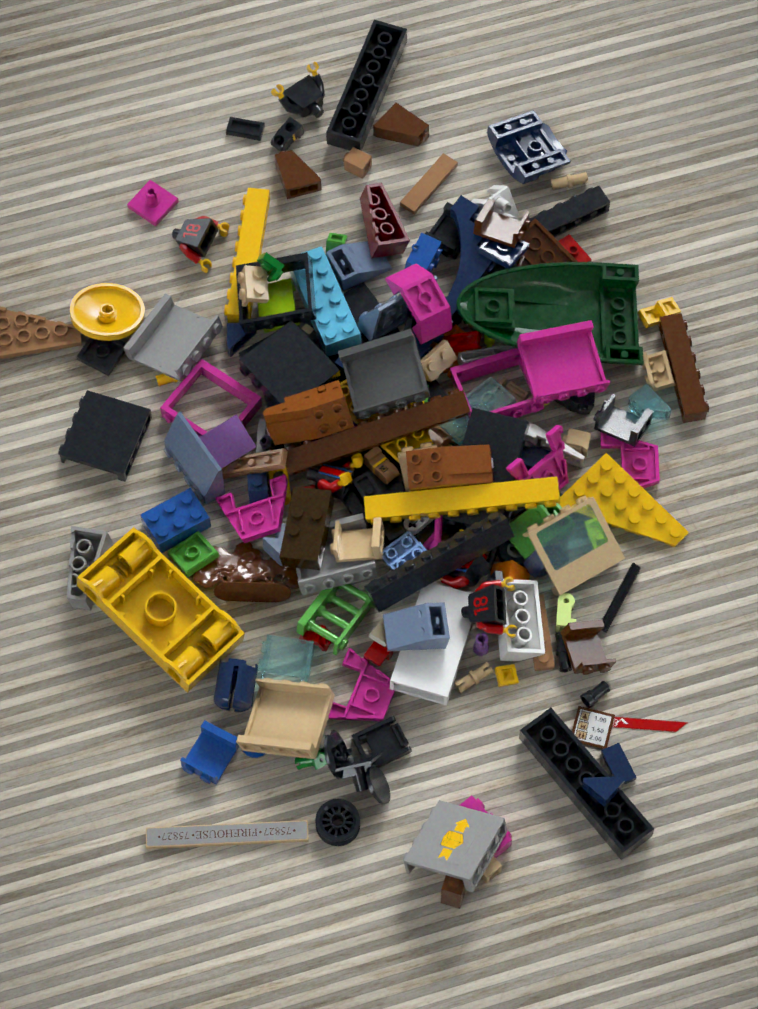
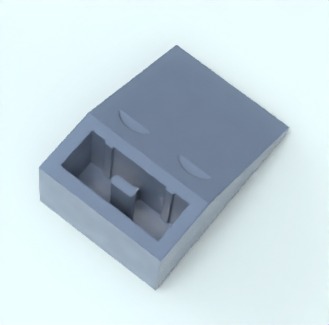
M368 241L342 244L326 252L329 264L343 291L392 270L386 257L371 259Z
M445 602L424 603L383 614L387 651L446 649L450 635Z

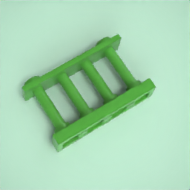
M351 584L325 589L319 593L297 623L296 632L304 636L307 630L314 631L334 643L333 654L337 655L340 650L343 651L346 648L350 636L370 609L375 607L372 605L368 594ZM338 589H344L365 601L361 609H358L336 596V592ZM328 603H334L355 615V617L348 623L327 611L325 606ZM322 616L345 630L338 637L315 624L316 618Z

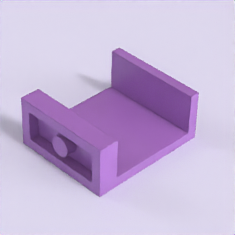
M237 414L199 437L221 468L256 448L255 443Z

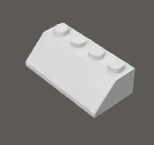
M514 580V582H509L507 585H515V589L513 591L505 589L507 625H503V627L515 625L517 629L511 628L509 634H516L517 636L510 638L507 633L498 635L500 661H522L544 655L545 646L537 580Z

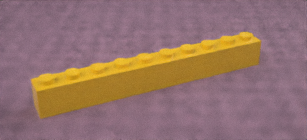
M557 476L364 496L365 518L368 523L371 522V525H373V520L376 517H381L382 521L399 523L402 522V519H409V521L421 520V517L438 519L440 515L457 517L459 513L477 515L479 511H486L487 513L497 512L498 509L515 511L518 510L517 507L535 509L537 505L554 507L556 503H560Z

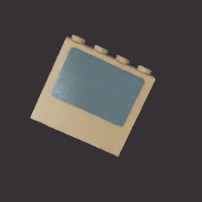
M585 495L575 500V505L562 507L559 509V514L555 516L550 514L544 517V522L539 525L534 523L526 528L528 531L523 533L524 537L530 538L554 585L551 588L554 596L564 594L625 559L594 497H586Z

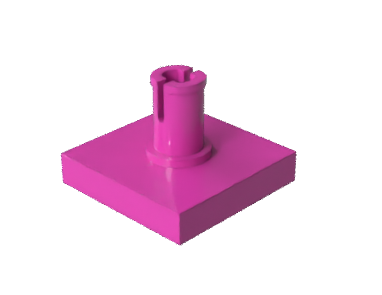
M149 180L130 200L127 206L156 227L179 201L176 196L152 180Z

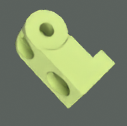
M564 593L558 597L555 632H560L568 623L576 622V619H571L575 599L569 593Z

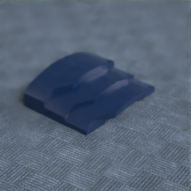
M534 110L488 126L487 135L495 154L508 173L521 184L537 180L539 176L552 172L556 168L571 162L566 155L567 150L557 140L549 125L543 123Z

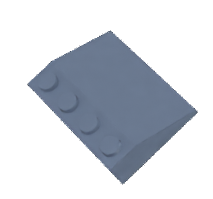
M401 294L393 295L388 301L383 304L379 303L371 311L363 312L359 317L357 327L369 341L376 340L406 323L407 317L412 313Z
M181 412L177 413L164 439V451L168 458L172 457L175 461L174 466L177 471L183 472L187 485L195 489L194 493L198 500H202L207 505L216 500V497L225 494L222 469Z

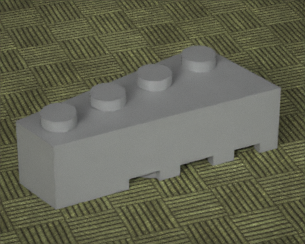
M71 526L72 536L70 541L71 553L69 558L70 570L67 599L72 608L91 611L94 602L77 587V577L112 546V540L106 531Z

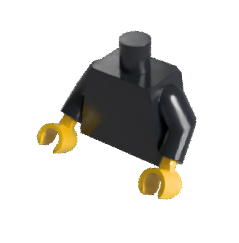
M313 62L315 70H312L309 64L306 67L307 71L312 73L313 76L307 75L285 91L281 84L276 85L279 93L275 88L271 90L273 96L279 97V102L287 112L299 114L301 117H307L311 113L316 118L323 115L324 110L321 107L323 106L325 90L319 73L317 74L319 68L317 62Z

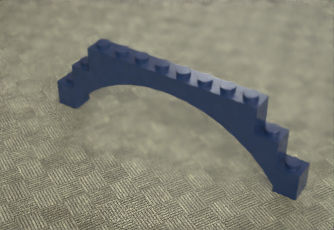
M460 195L450 209V217L455 221L461 248L457 276L451 291L446 297L451 309L452 326L456 316H460L456 308V302L462 290L475 280L487 276L488 273L491 274L496 267L494 261L478 253L479 247L487 240V238L473 234L475 220L479 215V206ZM413 331L420 359L428 354L436 343L439 344L443 340L444 334L420 344ZM338 357L335 361V366L346 377L343 363Z

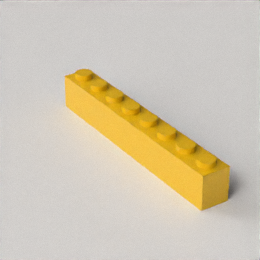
M248 188L247 194L243 196L245 208L240 213L242 226H238L237 235L240 238L235 243L237 256L233 257L232 268H234V273H230L229 281L232 286L231 289L228 288L227 290L229 303L228 305L225 304L224 316H227L228 323H239L236 265L258 262L257 259L262 253L270 204V190ZM248 302L249 319H251L253 302Z

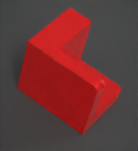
M374 641L364 654V659L381 666L385 659L390 660L393 656V651H387V646L384 647Z

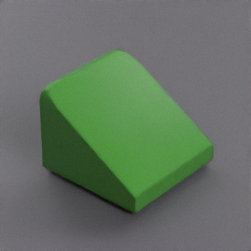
M329 233L326 241V252L346 244L347 235Z

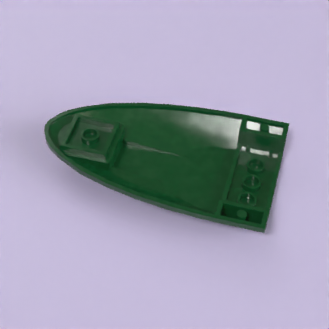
M559 262L520 266L497 271L475 280L467 285L457 298L456 308L462 319L478 332L500 343L518 348L517 339L520 334L592 320L594 326L592 335L601 363L644 364L643 347H639L636 287L639 283V265L601 262Z

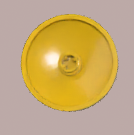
M100 283L88 286L74 296L70 305V318L74 327L85 336L97 340L112 341L128 337L135 333L144 321L145 308L140 296L130 288L119 284Z

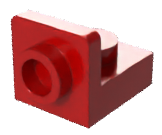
M319 625L322 628L328 630L325 625ZM307 630L304 636L300 635L299 637L301 644L316 645L325 652L331 644V641L312 630Z

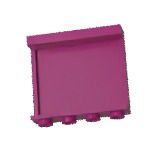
M592 320L519 335L517 345L535 404H548L556 399L563 401L571 396L577 395V397H582L590 392L602 393L606 391L610 380L605 378L594 342Z

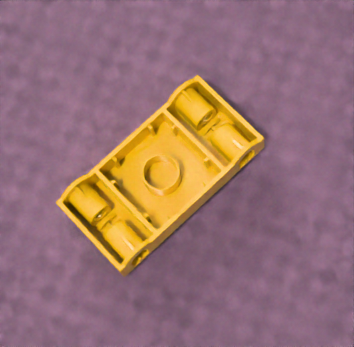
M135 527L77 577V587L187 693L219 664L220 659L226 658L244 640L245 633L228 613L220 610L157 549L149 537L138 531Z

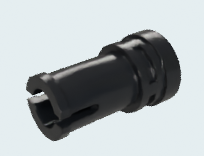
M601 681L592 690H588L580 695V698L586 707L591 708L598 702L599 698L610 691V687L605 681Z

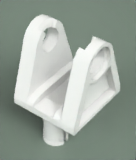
M501 185L490 187L487 191L491 194L490 199L495 200L493 212L518 219L516 216L519 213L509 187ZM473 199L471 202L479 206L480 213L488 199Z

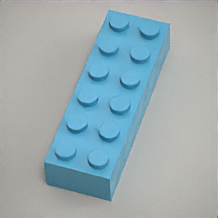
M321 246L306 251L312 260L317 319L311 320V323L325 355L329 357L338 354L340 350L361 344V333ZM305 269L291 271V277L306 309L308 308Z

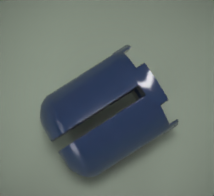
M229 658L228 662H222L220 659L213 698L214 703L222 710L230 711L233 698L234 712L249 710L253 702L255 680L259 666L255 664V667L246 664V660Z

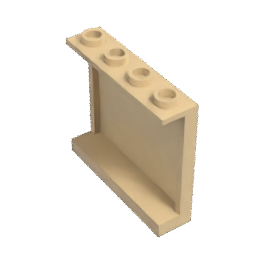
M256 678L255 681L259 689L245 734L238 735L236 740L242 751L316 759L335 697L331 688L323 683L316 685L304 681L296 683L289 680L277 681L271 678Z

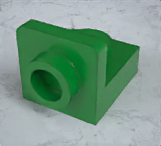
M267 252L260 254L257 259L261 264L260 266L266 271H271L267 281H277L283 273L281 270L284 264Z

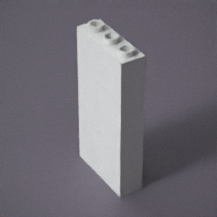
M433 582L420 590L415 606L424 603L445 602L450 639L446 649L400 651L390 680L391 690L447 706L473 625L469 618L462 616L461 609L464 606H468V596L474 592L461 591L450 586L440 585L437 582Z

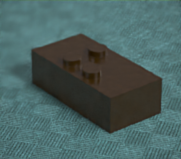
M293 487L279 556L283 567L321 571L334 506V497L331 490Z

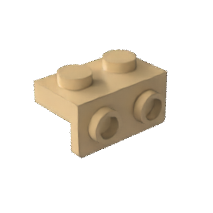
M245 265L238 274V283L241 286L239 299L242 300V306L246 307L248 302L267 303L269 300L267 271L262 267Z
M442 340L421 359L427 381L436 380L440 376L439 374L451 367L457 359L448 341Z
M666 350L647 355L646 351L643 352L644 364L642 368L643 370L647 369L648 375H645L647 386H651L653 392L675 386Z

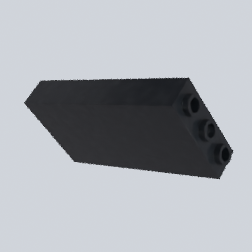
M472 408L462 446L489 444L494 466L492 468L493 483L515 481V478L506 470V467L515 459H521L530 425L526 420ZM498 509L504 516L506 515V509ZM479 511L477 515L459 513L457 517L443 515L442 518L449 526L457 527L462 525L467 529L475 522H480L487 518L491 513L486 511Z

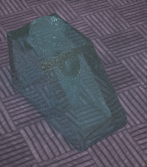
M647 383L629 396V409L639 417L648 408L654 411L652 419L668 420L670 418L672 409Z

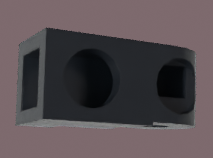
M289 117L273 136L271 145L280 152L287 151L291 144L304 134L302 124Z

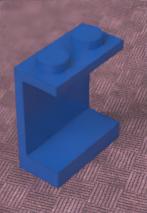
M204 720L201 725V734L186 758L182 757L180 759L182 769L188 774H197L202 781L208 784L211 782L217 784L239 748L236 742L237 737Z

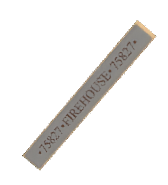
M308 820L146 828V849L309 842Z

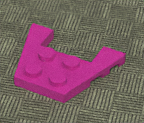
M556 425L545 434L552 451L529 471H527L523 459L520 458L515 459L506 467V470L516 481L557 476L559 490L569 483L567 462L563 457L565 444L561 439V433H563L562 426Z
M600 432L601 449H621V467L640 486L647 488L659 484L658 445L639 440L634 447Z
M286 475L269 480L272 497L236 508L232 493L215 498L244 543L281 531L288 485Z
M348 648L342 666L361 673L347 706L333 702L328 719L383 721L395 694V691L390 689L391 679L379 669L370 665L366 659L357 655L353 649Z

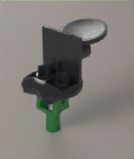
M331 730L330 735H325L324 746L319 748L316 759L295 758V764L299 763L296 766L298 770L311 766L318 770L327 765L337 779L352 777L356 792L370 789L378 803L386 804L390 801V788L386 777L379 767L372 766V763L384 754L383 750L348 758L353 753L352 748L347 749L340 734L335 730Z

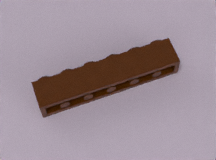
M682 313L661 316L658 327L675 383L674 389L683 423L705 420L707 412H709L708 401L704 400L703 384L700 385L699 379L701 375L699 368L695 366V352L691 351V336H687V321L683 320Z

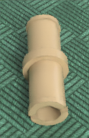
M587 172L574 175L566 174L565 177L551 179L552 190L566 187L570 189L575 185L588 183Z
M485 662V664L474 671L470 670L468 675L454 682L458 692L461 694L472 685H478L480 680L493 673L492 667L489 668L490 664Z

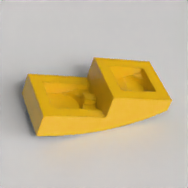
M673 297L657 301L654 306L640 309L637 314L645 328L657 325L661 316L679 314L681 310Z

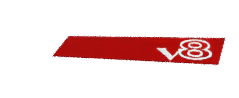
M614 717L612 727L676 732L688 722Z

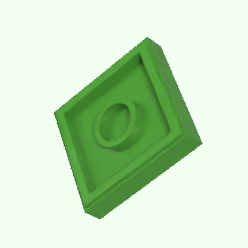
M199 531L167 551L168 556L187 577L219 557L217 550Z

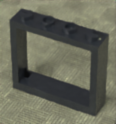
M308 252L275 258L284 264L281 270L283 273L305 269L308 308L249 319L248 304L246 307L242 306V300L239 299L241 286L238 283V274L245 265L261 267V264L259 262L236 265L239 324L244 332L253 333L257 330L285 326L291 320L294 323H307L317 319L313 266Z

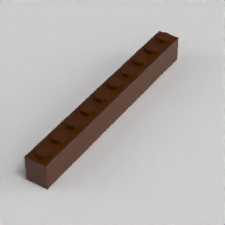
M455 389L448 392L449 395L434 396L430 398V402L424 404L423 402H417L412 404V408L406 410L405 408H399L393 411L394 414L379 415L375 417L376 420L369 422L365 420L359 422L357 427L322 437V439L316 441L314 439L306 440L303 442L304 445L296 447V445L286 447L285 449L288 451L286 459L288 474L293 476L308 471L309 468L314 469L323 464H328L471 415L464 391Z

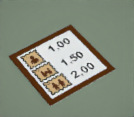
M578 706L572 732L582 744L605 749L608 745L615 715Z

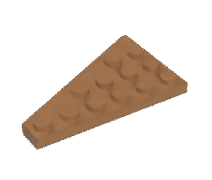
M0 306V359L82 346L81 334L73 324H65L61 321L54 322L46 320L45 317L33 314L28 315L21 311L14 312Z

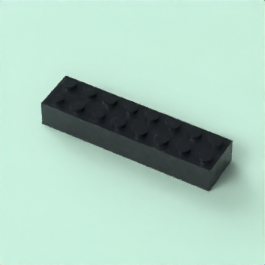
M374 19L326 131L328 145L348 151L355 147L362 151L406 46V28Z
M552 707L520 730L519 739L621 860L653 836V826L621 789L605 807L583 789L584 778L610 776Z

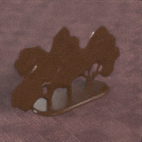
M250 542L239 543L231 554L224 550L223 547L213 546L219 553V557L194 573V581L199 582L204 588H210L219 583L214 587L213 593L218 599L224 601L283 602L291 596V591L288 587L293 589L299 588L296 568L280 566L272 557L268 560L263 559V553L258 549H254ZM281 574L283 577L280 579V581L275 580L274 583V578L277 575ZM224 576L227 577V581L223 580ZM256 579H263V580L267 581L268 583H265V582H253V581L256 580Z

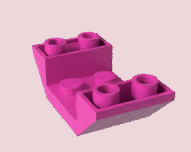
M416 263L385 278L393 295L401 293L417 324L412 329L420 344L452 330L450 305L432 273Z

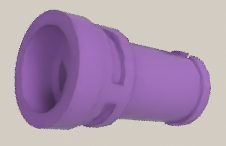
M478 633L475 637L476 641L473 645V651L478 656H484L489 651L488 636L485 633H482V636H480V633Z

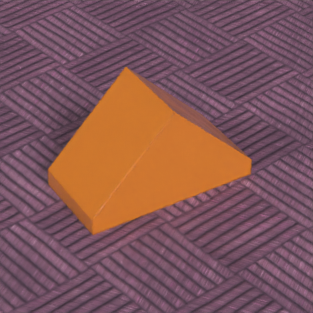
M513 560L493 564L491 574L494 571H502L503 579L512 577L514 580H529L530 578L527 569Z

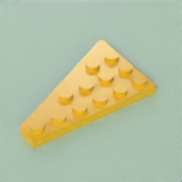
M607 453L560 497L559 504L561 507L566 505L571 507L576 504L575 500L585 495L586 497H594L607 524L637 535L652 538L657 542H664L672 547H676L689 533ZM589 504L573 512L589 519L596 517Z

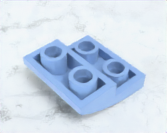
M407 531L383 549L382 560L391 570L403 565L404 562L419 556L422 552L426 551V548L421 542H418L410 531Z

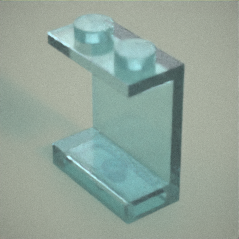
M267 635V640L262 642L261 653H264L263 659H259L258 671H261V678H266V673L300 678V682H309L315 649L314 641Z

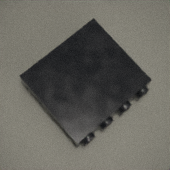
M292 320L239 359L240 372L245 377L248 376L251 379L253 386L263 392L268 402L272 401L275 405L285 403L284 398L325 385L331 380L334 382L341 379L340 370Z
M87 390L85 396L80 398L79 410L73 415L71 428H68L66 431V440L59 447L58 455H60L61 462L65 463L67 459L116 474L118 480L126 482L152 419L151 409Z

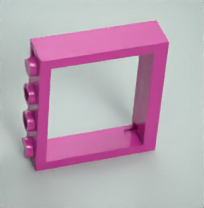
M518 348L450 368L451 380L455 389L462 391L461 382L519 365L530 389ZM533 398L489 412L520 418L523 415L544 409V404H535Z
M201 359L160 409L161 415L166 419V422L173 423L178 413L173 410V407L200 375H203L248 405L239 415V419L244 427L262 407V397ZM186 418L198 437L207 433V431Z

